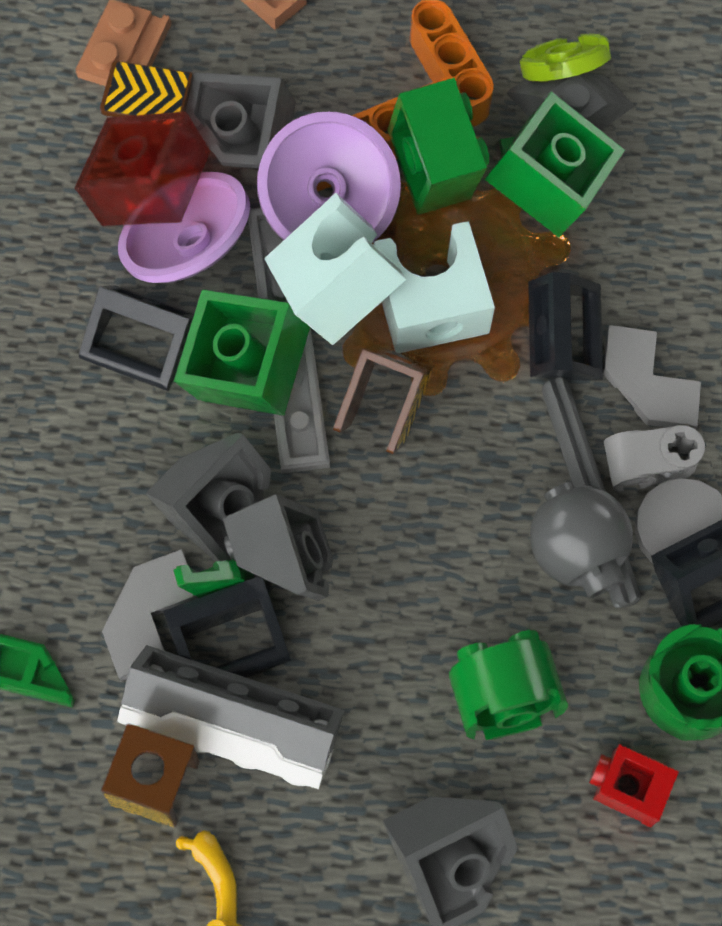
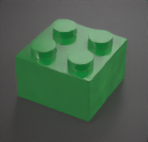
M455 78L399 93L387 129L418 215L471 199L487 169L486 165L489 164V153L486 143L482 137L476 138L470 122L473 120L470 99L465 92L460 93Z
M551 91L526 121L484 180L553 234L560 237L587 209L625 149Z
M202 290L174 382L197 400L284 416L310 326L294 314L287 302Z

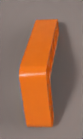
M422 0L412 10L411 46L432 81L430 84L455 78L460 93L465 92L468 97L476 98V100H470L473 110V120L470 122L472 127L484 122L490 113L494 87L492 78L448 5L440 0ZM398 97L352 115L373 127L385 139L395 158L398 159L389 134L383 132L388 129ZM319 182L317 184V192L331 187V185L327 182Z

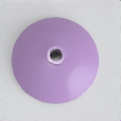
M317 112L302 116L283 127L273 137L262 156L257 174L259 203L267 222L283 240L330 198H324L318 194L317 184L319 182L329 183L333 189L332 196L337 193L372 225L377 233L374 241L387 229L396 213L401 189L400 173L396 158L385 139L373 127L356 117L339 112Z
M202 172L188 175L162 187L149 196L132 213L123 227L118 241V254L122 264L135 278L152 283L181 281L207 270L221 260L239 240L250 213V201L247 192L236 178L221 172Z

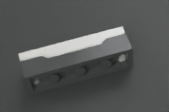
M146 645L129 668L117 722L124 725L130 723L195 746L196 752H208L232 760L242 768L259 769L280 776L293 785H307L319 789L331 760L345 710Z

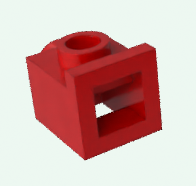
M619 744L613 750L610 757L604 754L600 755L589 783L598 787L593 800L636 819L641 824L651 828L660 821L679 771ZM628 777L635 782L636 792L634 795L630 796L619 790L618 782L620 778Z

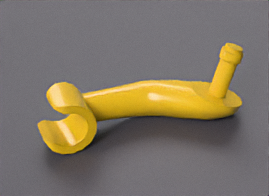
M207 830L200 831L194 839H189L185 836L179 837L176 841L178 849L192 850L193 858L204 867L214 885L217 900V920L210 921L206 926H242L237 923V884L234 873L216 837Z

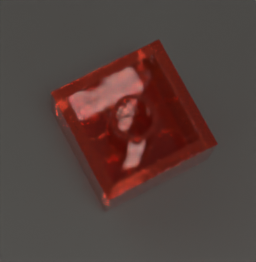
M186 111L109 117L105 120L74 188L101 226L180 223L211 151Z

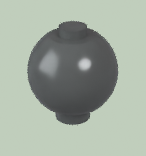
M572 482L563 483L544 494L546 502L537 509L530 528L532 553L542 570L559 583L583 587L588 598L601 595L624 583L626 580L620 568L630 555L633 532L629 516L620 502L604 490L585 485L574 488Z

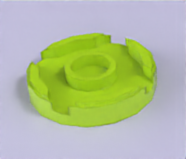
M581 34V36H578L579 42L567 43V39L559 38L537 45L527 50L520 60L522 76L529 81H551L592 71L606 64L611 59L608 38L599 34Z

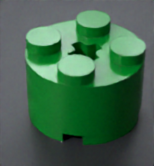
M690 624L672 631L656 647L641 671L639 692L646 713L660 729L682 741L705 740L722 733V629L720 628L716 630ZM700 678L705 685L702 688H694L689 680Z
M536 630L516 633L508 639V642L491 647L482 642L467 645L457 652L459 662L450 669L448 674L466 736L470 739L475 740L476 731H483L486 740H494L533 730L543 726L540 719L541 715L552 710L556 719L568 708V702L549 645L545 641L540 640Z

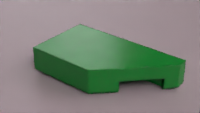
M235 560L216 561L213 567L200 572L191 569L188 564L176 566V569H173L177 586L198 598L255 578L253 573L237 566Z
M0 634V689L73 707L75 699L46 646Z

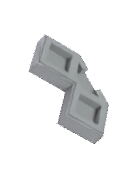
M609 325L603 366V375L614 388H618L646 425L665 428L687 425L696 429L698 426L701 382L653 375L656 331Z
M182 549L133 567L102 630L120 682L127 679L130 666L146 645L165 651L152 617L163 613L164 610L198 598L177 586L173 569H176V566L187 564Z

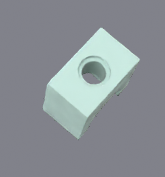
M337 193L330 197L264 258L294 314L332 345L407 280L402 271L372 244L377 236L372 225Z
M469 221L452 225L447 258L450 268L437 276L422 277L404 268L397 257L396 244L391 238L374 241V246L394 263L407 279L382 301L396 353L489 334L495 306Z

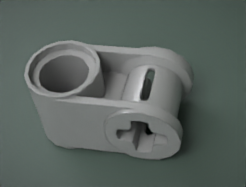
M687 425L647 431H625L611 435L603 441L613 490L617 492L624 491L623 486L639 484L640 489L677 478L687 479L695 472L705 452V442L702 435L696 429ZM672 447H677L680 454H688L686 460H681L678 453H670Z

